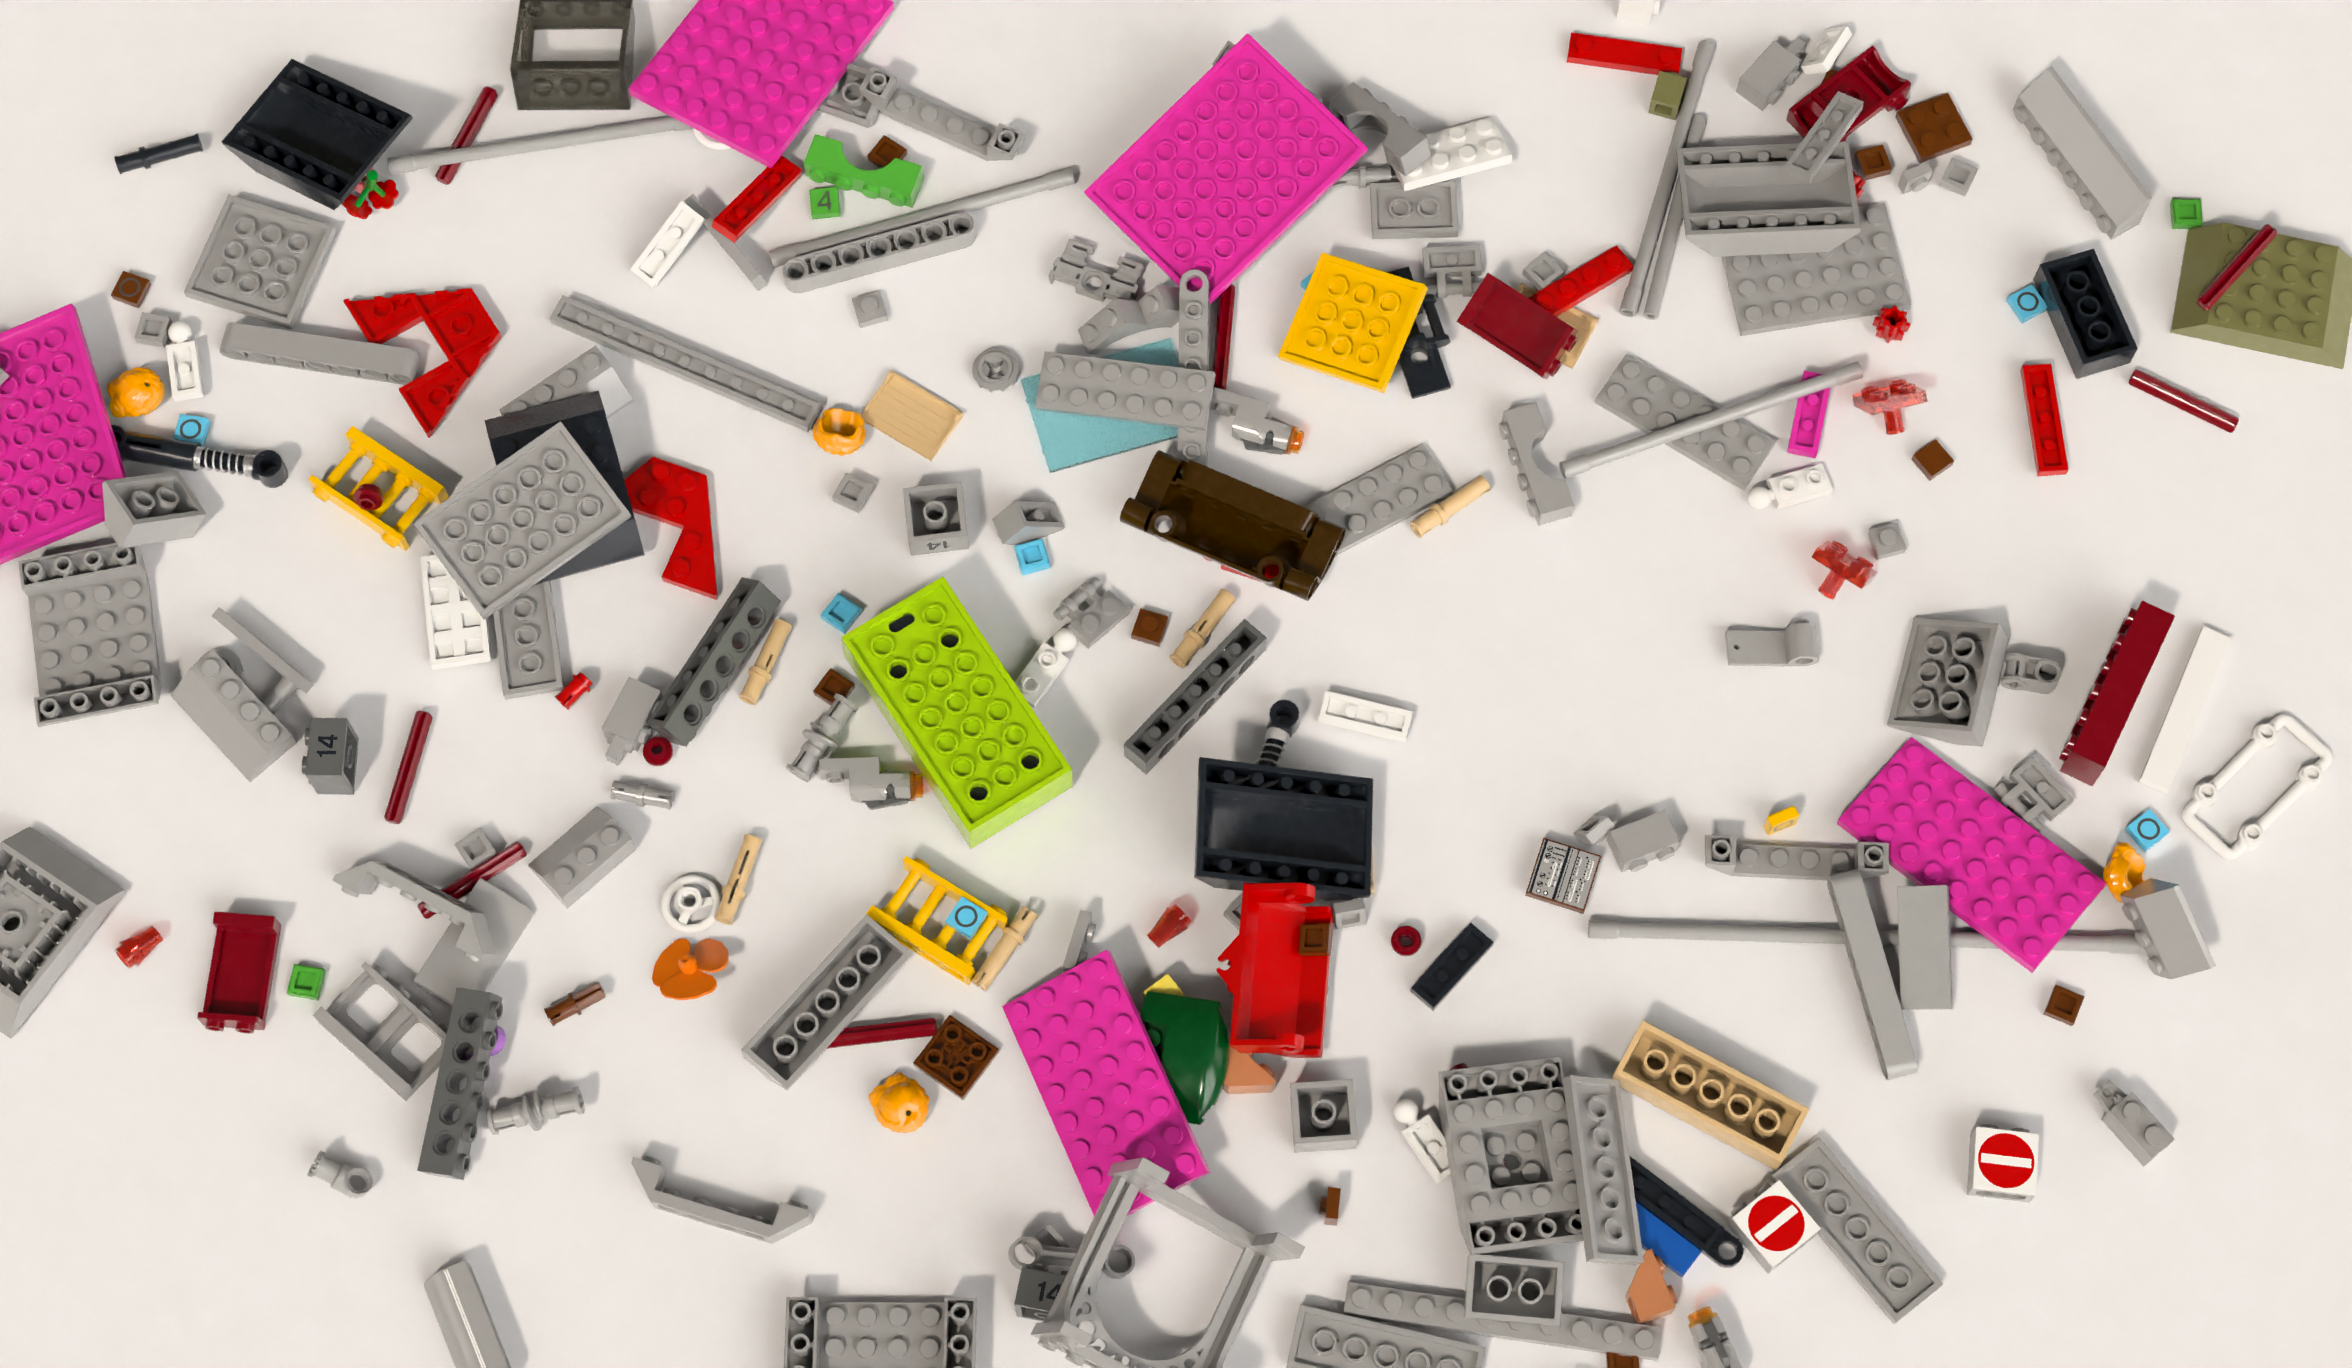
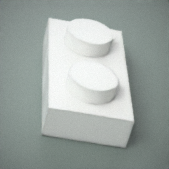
M1848 26L1825 29L1801 65L1806 75L1823 74L1833 67V63L1845 49L1846 43L1852 36Z

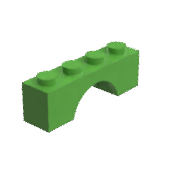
M815 134L804 160L806 176L818 183H831L845 191H858L871 199L878 197L888 200L891 204L898 207L908 206L913 208L924 180L921 165L898 158L877 170L859 169L850 164L845 158L841 141Z

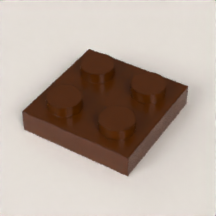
M1948 93L1897 111L1895 116L1919 163L1971 145L1973 140Z

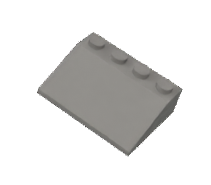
M1914 618L1887 722L1888 727L1951 744L1983 747L2009 641L1999 623Z

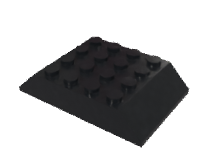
M291 59L222 140V144L255 172L335 210L344 202L413 117L411 114Z
M599 390L484 420L496 466L561 421L631 514L628 520L535 585L645 555Z
M1200 757L1198 764L1194 878L1214 888L1243 891V884L1306 883L1315 886V899L1325 901L1370 897L1373 779Z

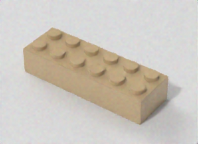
M1643 1020L1612 1077V1080H1619L1622 1089L1776 1171L1783 1162L1810 1110Z

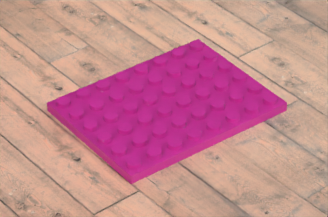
M699 0L628 88L629 94L755 161L772 168L847 71L849 63L852 64L892 13L894 2L891 0Z
M1247 33L1095 180L1084 193L1177 286L1180 287V279L1185 272L1193 269L1202 271L1207 276L1210 285V305L1368 151V148ZM1192 278L1187 282V289L1191 292H1196L1201 289L1203 282L1200 279Z
M72 304L0 333V367L9 375L0 385V565L104 522L103 482L105 480L127 478L77 309Z

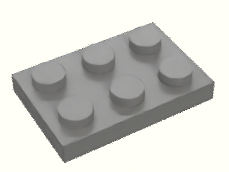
M1442 181L1404 191L1400 182L1370 183L1372 239L1458 237L1456 181Z

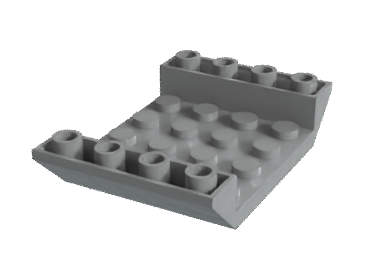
M117 543L18 561L21 588L29 600L39 697H34L37 726H48L157 705L162 690L149 578L140 547L120 548Z
M787 1297L784 1368H975L977 1298L945 1297V1302H820L818 1297Z

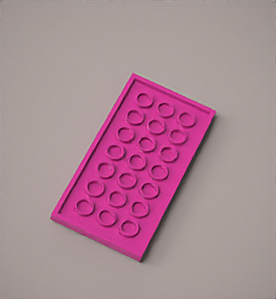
M1913 737L1909 738L1837 821V825L1859 842L1889 843V864L1917 886H1949V910L2031 973L2037 969L2106 886V882Z
M1105 950L1002 1006L1094 1216L1113 1177L1107 1175L1112 1163L1143 1157L1170 1172L1165 1185L1174 1190H1178L1210 1173L1111 951ZM1138 1192L1127 1216L1155 1201Z

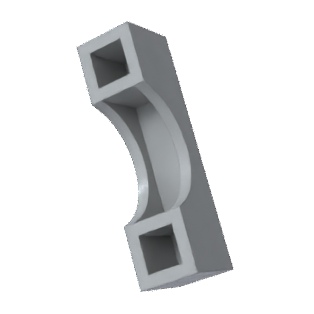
M1352 82L1328 101L1330 112L1352 133L1362 130H1375L1385 134L1386 138L1382 144L1387 163L1404 176H1407L1431 157L1427 135L1422 130L1417 131L1413 128L1405 117L1397 116L1393 113L1385 102L1380 103L1376 100L1368 89H1362Z
M1535 402L1503 411L1502 422L1499 423V431L1502 439L1508 440L1510 446L1508 455L1513 466L1517 465L1519 487L1521 491H1526L1529 498L1526 502L1528 512L1531 517L1536 518L1538 526L1571 517L1574 503L1565 479L1553 478L1544 474L1534 463L1532 451L1544 439L1546 430L1538 404Z

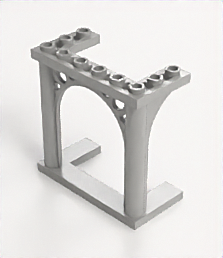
M1143 1157L1112 1163L1107 1175L1113 1177L1045 1321L1036 1323L1031 1335L1039 1339L1038 1344L1043 1348L1053 1352L1058 1349L1066 1353L1065 1359L1078 1366H1083L1085 1363L1092 1368H1134L1135 1366L1136 1368H1168L1169 1366L1186 1368L1183 1365L1184 1361L1191 1359L1193 1363L1188 1368H1222L1230 1346L1269 1262L1299 1259L1305 1246L1279 1232L1255 1235L1166 1186L1165 1182L1170 1172ZM1138 1192L1243 1249L1204 1334L1190 1349L1178 1356L1165 1360L1143 1359L1122 1349L1105 1330L1097 1308L1096 1290L1101 1269ZM1085 1302L1089 1306V1312L1076 1315L1078 1309L1083 1310V1303ZM1082 1321L1092 1322L1094 1325L1093 1334L1091 1335L1076 1327L1077 1324ZM1100 1339L1105 1343V1348L1100 1351V1346L1091 1347L1089 1345ZM1124 1356L1128 1357L1129 1363L1127 1365H1124L1122 1363V1358Z

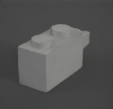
M1797 37L1785 48L1776 41H1773L1739 78L1736 92L1761 111L1769 104L1774 105L1783 93L1781 90L1786 85H1793L1799 77L1800 72L1798 68L1802 63V59L1799 57L1804 52L1806 43Z
M628 677L602 726V731L605 738H607L606 742L610 744L605 754L607 761L619 765L626 752L632 753L633 750L638 752L641 744L645 745L649 740L652 728H650L651 726L647 721L663 698L661 690Z
M2109 1080L2093 1094L2106 1113L2101 1120L2143 1167L2175 1140L2133 1092L2127 1095Z

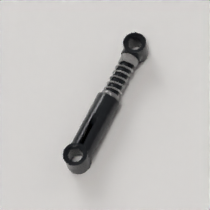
M111 425L116 441H120L117 446L122 462L127 460L194 472L205 467L208 471L212 469L215 472L221 470L223 473L229 471L230 474L237 473L239 476L245 474L246 477H253L254 480L261 481L264 486L269 488L282 486L288 478L286 465L280 455L272 450H265L257 455L246 454L241 456L240 453L234 455L232 451L229 454L225 453L224 450L222 452H218L217 449L210 451L209 447L206 449L198 442L125 431L120 426ZM276 466L272 472H265L268 467Z
M1279 700L1270 708L1269 722L1266 727L1267 733L1264 738L1265 744L1261 746L1263 751L1259 752L1260 758L1256 760V764L1279 766L1278 760L1282 759L1280 754L1285 751L1283 746L1287 745L1289 738L1296 732L1299 724L1298 707L1290 700ZM1285 714L1290 716L1292 720L1287 723H1281L1276 718L1279 715Z

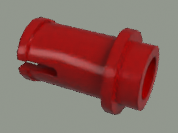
M581 672L577 675L573 674V680L555 696L556 700L560 701V704L567 710L586 691L588 693L591 691L589 688L593 685L592 682Z

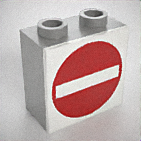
M1991 1124L1976 1126L1970 1134L1967 1195L2030 1202L2036 1196L2039 1134L2030 1133L2028 1129L2024 1128L2002 1130L1998 1129V1126Z
M1780 1180L1772 1186L1769 1183L1762 1186L1754 1194L1756 1199L1749 1205L1743 1202L1730 1213L1733 1217L1728 1224V1227L1768 1274L1813 1239L1821 1229Z

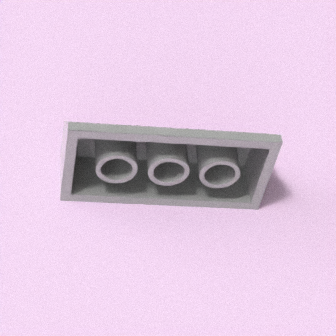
M595 345L499 409L503 416L599 390L608 419L631 404L633 400L611 364Z
M213 649L189 668L171 694V697L249 782H252L296 744L291 733Z

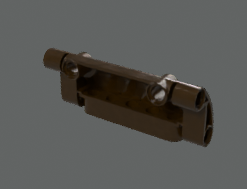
M1160 450L1154 455L1135 499L1128 498L1120 514V522L1151 534L1161 541L1172 543L1264 582L1269 587L1278 588L1306 601L1310 600L1327 574L1346 533V528L1318 517V514L1305 507L1195 461L1188 460L1187 462ZM1164 520L1172 521V527L1169 531L1165 533L1159 532L1158 528L1161 522ZM1269 566H1278L1279 573L1276 577H1265V571Z

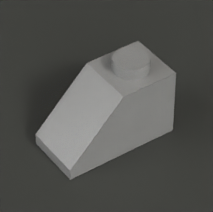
M1013 501L992 519L1002 544H1023L1062 531L1065 528L1055 502Z

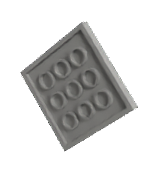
M228 194L184 290V294L191 299L293 329L336 233V229L334 226Z

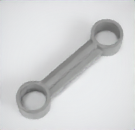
M1022 1236L1012 1243L1008 1256L1011 1264L1020 1270L1022 1267L1030 1268L1032 1264L1071 1267L1079 1249L1041 1245L1034 1237ZM1027 1242L1035 1248L1036 1256L1031 1264L1022 1263L1017 1259L1015 1247L1019 1243ZM1115 1245L1111 1248L1101 1270L1110 1278H1123L1133 1270L1135 1256L1128 1247ZM1118 1251L1127 1257L1128 1268L1126 1271L1116 1273L1111 1270L1108 1265V1257L1111 1252Z

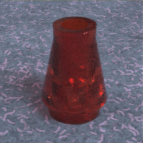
M1174 904L1171 908H1166L1155 926L1147 934V937L1160 948L1169 940L1188 929L1187 925L1192 921Z
M151 926L147 930L119 942L120 946L115 949V952L129 969L134 965L138 967L151 951L163 941V938Z

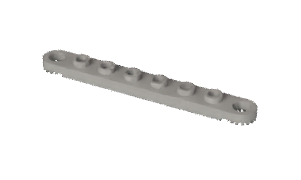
M1196 269L1185 272L1180 279L1179 367L1209 371L1210 285L1207 276L1202 271ZM1192 278L1200 279L1203 282L1201 289L1196 292H1191L1187 289V282ZM1208 423L1206 431L1178 428L1177 458L1187 462L1192 460L1208 467Z

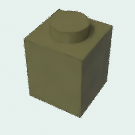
M1659 71L1648 113L1676 120L1687 78L1675 72Z

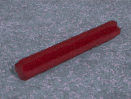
M488 86L482 89L449 150L470 147L498 97L495 89ZM461 163L440 166L435 175L437 181L445 185L450 184Z
M2265 224L2198 297L2197 305L2205 311L2210 310L2275 238L2277 230L2270 224Z
M1232 284L1219 296L1212 371L1216 374L1214 387L1226 390L1235 299V286Z
M2135 369L2128 383L2131 386L2229 433L2235 430L2239 422L2238 417L2141 370Z
M417 711L414 716L384 815L385 820L389 823L400 824L404 815L432 722L431 714L426 711Z
M516 841L445 886L441 891L456 899H460L472 891L480 878L487 882L526 857V851L521 843ZM422 901L418 904V909L425 919H429L437 914L424 907L425 902Z
M935 1018L845 1028L826 1049L931 1037L937 1032V1024Z

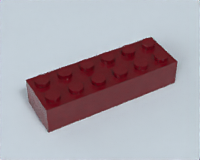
M2141 601L2137 609H2130L2117 632L2118 636L2109 649L2105 658L2106 662L2094 681L2095 685L2082 707L2083 711L2070 733L2072 735L2059 756V759L2063 761L2060 772L2090 786L2094 785L2109 761L2175 615L2145 601Z

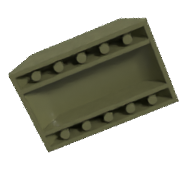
M2219 223L2188 230L2170 333L2343 369L2352 317V258L2339 246L2276 234L2275 238L2211 309L2205 311L2197 305L2198 297L2259 230L2229 223Z

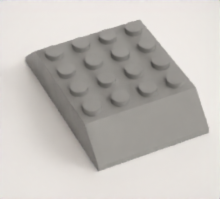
M1848 141L1838 143L1810 184L1784 174L1785 164L1800 143L1676 148L1686 239L1713 257L1830 252L1861 232Z

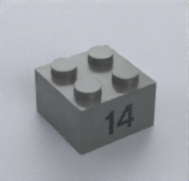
M311 718L310 728L305 729L304 735L308 751L307 756L302 758V773L306 775L309 784L313 786L317 794L354 795L359 737L347 718Z
M1032 1264L1030 1268L1022 1267L1014 1302L1017 1317L1044 1322L1068 1271H1061L1060 1275L1048 1272L1049 1269L1041 1265ZM1078 1309L1076 1315L1081 1314L1082 1310Z

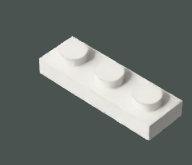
M681 201L630 270L655 288L706 219L685 202Z
M1325 691L1318 722L1405 743L1413 711Z

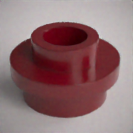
M362 484L355 490L353 501L361 509L375 510L382 506L383 496L380 488L376 485Z
M653 737L645 743L643 756L650 765L663 766L671 760L673 748L666 738ZM655 747L663 748L660 754L652 753Z
M1411 926L1399 927L1392 934L1391 946L1401 956H1412L1421 947V935ZM1402 938H1409L1412 944L1403 946L1400 940Z

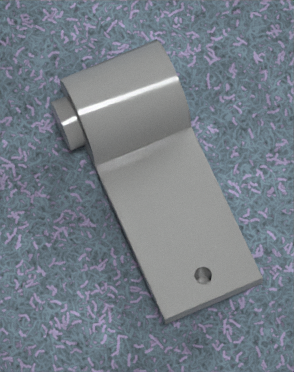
M1798 619L1791 622V625L1784 631H1725L1728 666H1809L1819 661L1816 626L1809 623V620Z

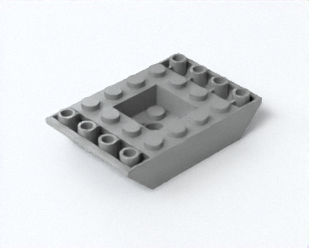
M31 827L18 832L0 843V1032L10 1039L126 892L123 888ZM12 917H19L20 924L18 928L13 931H7L5 929L7 920Z
M1561 1056L1439 1071L1440 1119L1443 1136L1446 1141L1447 1158L1451 1170V1181L1460 1231L1470 1254L1481 1255L1584 1241L1563 1087V1078L1565 1077ZM1508 1154L1515 1155L1520 1162L1519 1168L1514 1170L1507 1168L1503 1162L1504 1156Z

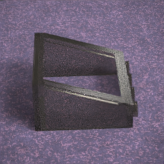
M520 0L510 65L517 109L630 110L631 95L628 88L632 85L635 35L633 1ZM623 29L619 61H533L534 30Z

